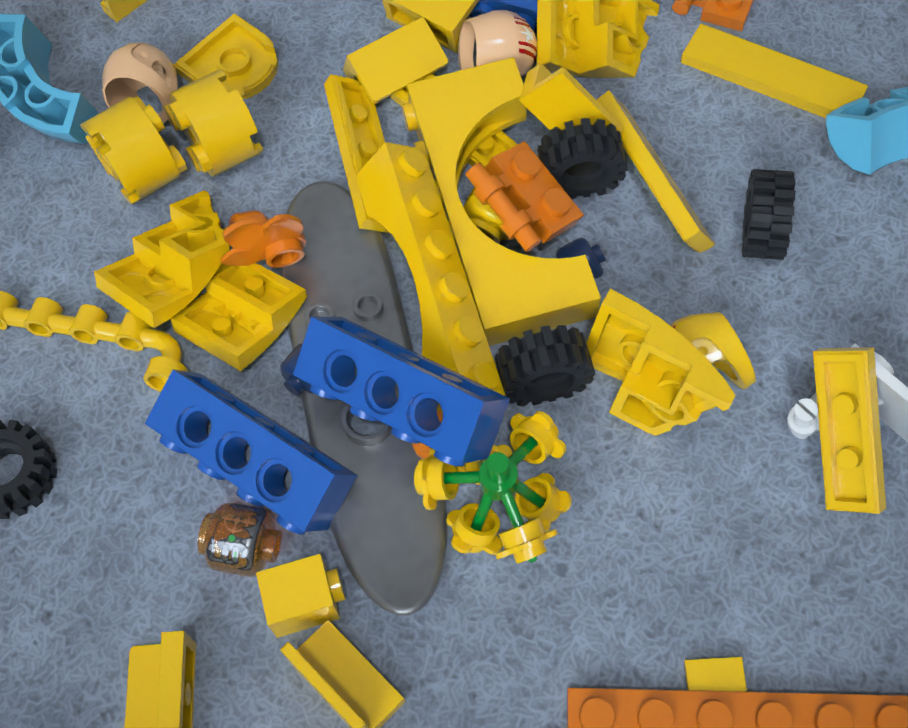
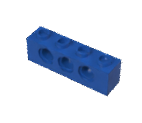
M311 317L293 372L294 376L311 384L310 391L314 394L332 400L340 399L351 405L350 412L357 417L370 421H381L391 426V433L395 437L410 443H423L435 450L434 456L437 459L453 466H464L465 463L489 457L510 398L343 317ZM355 364L357 368V375H355ZM396 383H397L398 388H399V398H398V399H397L396 394H395V385H396ZM438 404H440L443 411L442 423L437 416Z
M173 369L145 422L147 426L161 435L159 441L162 445L177 453L190 454L199 460L197 464L199 470L215 479L228 480L238 487L236 494L241 499L258 507H268L278 514L276 521L282 527L296 534L304 535L306 532L328 530L332 519L340 509L358 476L199 373ZM210 419L211 431L209 436H207L206 425ZM247 444H249L251 449V457L248 463H246L244 458ZM287 469L292 476V484L288 492L283 483L284 474Z

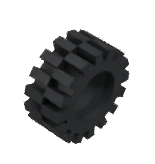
M589 118L581 119V125L574 126L573 120L564 123V130L556 126L550 130L551 137L544 135L541 139V145H538L537 149L538 158L571 199L577 198V195H583V198L591 197L590 194L595 192L598 196L607 194L606 187L614 190L619 186L618 180L623 181L626 177L625 171H628L621 134L612 123L606 126L605 120L597 119L591 125Z
M751 170L746 191V205H744L743 257L784 260V257H786L787 248H789L790 243L789 235L792 233V216H794L795 209L793 204L796 190H794L796 182L793 171Z
M550 325L541 327V332L534 334L532 329L523 332L524 338L512 337L508 340L509 345H502L498 349L499 354L495 355L505 395L510 398V403L517 402L518 406H526L529 402H532L533 406L541 404L542 401L549 400V402L557 401L556 398L562 396L565 399L574 396L572 391L582 392L586 389L585 384H591L594 380L593 376H595L585 335L583 332L579 333V329L575 327L567 330L566 325H558L552 331Z
M10 419L8 426L0 420V457L8 454H18L23 458V466L13 480L0 486V519H10V512L12 511L19 517L27 514L25 505L28 503L37 508L43 502L38 497L39 493L43 491L50 494L53 488L48 479L57 477V469L52 465V463L57 461L55 454L49 449L50 446L32 427L27 424L22 426L19 421Z

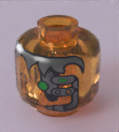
M224 503L214 513H207L205 515L198 535V552L205 556L206 563L212 570L252 578L256 577V572L262 571L265 568L266 562H276L281 548L282 533L279 530H274L272 515L267 510L235 503Z

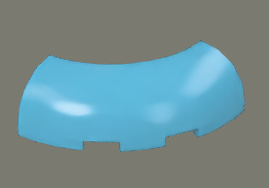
M0 14V102L17 119L47 136L66 142L88 143L85 137L88 134L83 131L80 124L97 115L98 112L81 93L67 92L52 87L48 72L52 43L25 14Z
M908 87L890 90V98L881 99L872 104H869V99L866 97L857 99L826 115L829 142L837 156L852 169L871 175L883 166L908 158Z

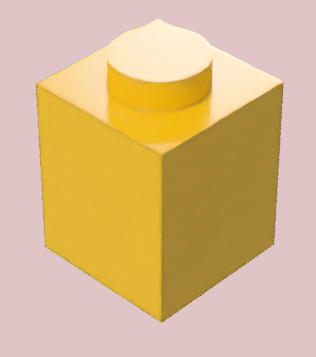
M321 554L256 572L267 625L277 638L322 625L327 620L332 622L340 619L337 602L346 600L341 577L337 568L328 570Z

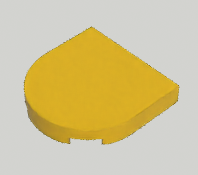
M234 13L175 62L174 66L176 73L190 83L220 69L227 76V80L221 82L227 92L237 89L242 99H247L263 91L273 81L278 69V57H276L274 45L269 37Z

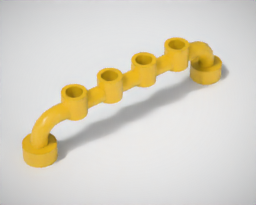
M0 291L1 330L7 329L8 326L26 328L32 334L50 337L53 333L70 335L82 343L96 344L98 340L117 343L126 350L139 352L144 347L159 350L162 356L150 359L143 377L144 382L158 392L162 391L173 369L188 372V369L181 363L182 352L178 342L170 334L152 329L149 324L130 311L125 313L121 324L106 322L108 318L106 312L94 305H81L76 317L61 315L63 312L61 305L45 297L36 298L31 309L17 308L18 300L11 294Z

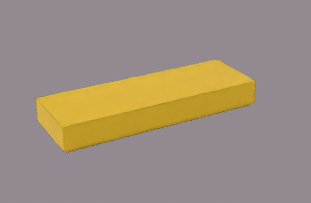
M874 347L819 348L813 351L826 510L880 514L886 509Z

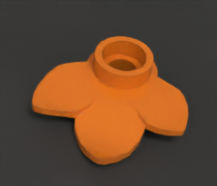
M277 214L266 223L258 219L237 221L227 226L222 233L225 242L232 246L233 249L223 255L220 260L221 264L247 266L266 259L267 265L274 268L293 265L304 257L303 248L306 245V240L302 233L304 229L303 223L299 218L289 214Z

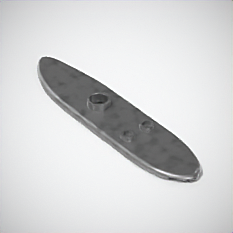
M326 181L307 185L295 195L286 211V214L299 218L303 223L304 229L302 233L306 240V245L303 248L304 257L293 265L279 268L280 276L306 289L307 298L288 324L292 351L297 345L303 343L311 317H343L414 352L392 261L381 233L375 230L359 229L351 193L344 187ZM355 364V375H357L356 364ZM396 383V385H395V394H396V397H397V399H398V398H399V388H398V385H397V383ZM304 390L301 393L310 445L358 475L330 524L337 546L348 569L365 594L383 610L400 616L418 612L433 597L443 572L447 546L446 500H438L435 510L425 509L423 495L417 493L414 485V471L418 461L422 458L416 454L412 443L401 440L391 433V426L384 424L378 432L372 435L356 433L349 426L354 415L350 412L351 405L340 399H327Z

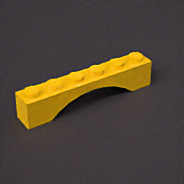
M385 142L355 177L367 216L380 222L393 235L403 251L412 272L420 304L422 356L506 396L425 151L422 148ZM438 404L437 411H440L443 414L442 408L440 404Z

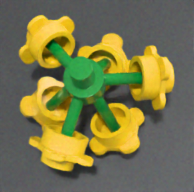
M537 411L533 416L526 417L516 413L511 418L510 424L513 431L510 434V443L515 451L514 453L505 444L498 446L493 444L487 459L468 462L464 466H453L437 459L434 456L435 450L431 448L429 456L418 461L414 471V485L417 493L423 495V505L426 510H435L438 500H453L457 495L459 484L476 483L480 485L483 496L479 504L471 503L463 506L460 510H452L446 518V523L452 527L454 535L451 545L460 553H479L485 551L488 554L495 555L497 560L513 554L516 564L524 561L534 563L537 560V556L547 552L544 541L558 534L557 529L550 530L551 522L555 521L561 513L567 512L571 507V495L566 491H560L555 486V478L549 473L539 474L537 477H532L525 482H521L518 479L517 465L522 460L532 464H540L549 455L561 458L566 453L565 443L558 438L559 431L552 418L542 411ZM493 500L503 502L513 526L499 533V537L497 533L500 528V519L491 509ZM522 516L525 517L528 521L524 523Z

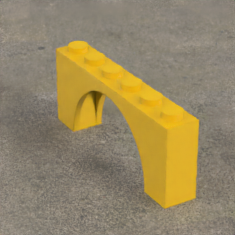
M514 57L407 84L409 103L401 105L408 132L415 130L417 132L419 141L414 142L413 146L422 148L425 151L489 346L507 342L514 336L518 338L524 337L523 332L531 329L534 334L541 332V327L550 325L551 329H555L558 325H569L595 318L599 312L601 296L586 255L560 259L540 258L507 249L490 239L476 227L460 201L458 195L459 181L472 154L493 135L514 124L526 121L527 108L519 101L524 84Z

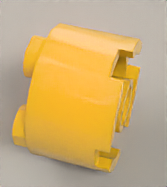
M220 69L170 92L169 98L171 103L163 106L175 131L183 130L189 141L190 146L185 148V152L196 171L208 172L212 177L261 154L263 151L259 142L256 144L252 143L250 138L258 130L245 102L237 89L227 92L221 83L227 80V76Z
M128 96L80 124L83 131L88 134L85 137L108 175L111 174L116 181H120L124 187L120 191L131 205L179 178L180 173L187 169L186 163L174 145L168 146L159 134L165 130L159 115L150 104L145 106L139 96L134 98Z

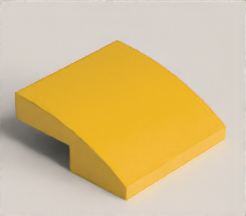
M257 263L247 266L222 264L205 286L206 293L173 316L171 322L175 333L241 372L260 356L287 327L307 298L306 289Z

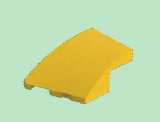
M537 0V65L542 63L552 72L564 68L572 76L635 77L641 62V52L646 48L649 36L644 31L643 26L647 15H658L659 4L652 0Z
M205 190L170 204V222L132 237L134 254L94 271L96 287L153 328L171 319L198 296L221 266L220 260L223 255L229 251V244L223 238L222 233L224 230L221 229L220 219L217 212L213 211L210 195Z
M610 288L601 304L587 340L594 369L623 381L609 413L647 433L657 436L671 431L675 425H687L695 422L702 412L718 407L721 411L728 410L736 394L710 361L682 334L660 317Z

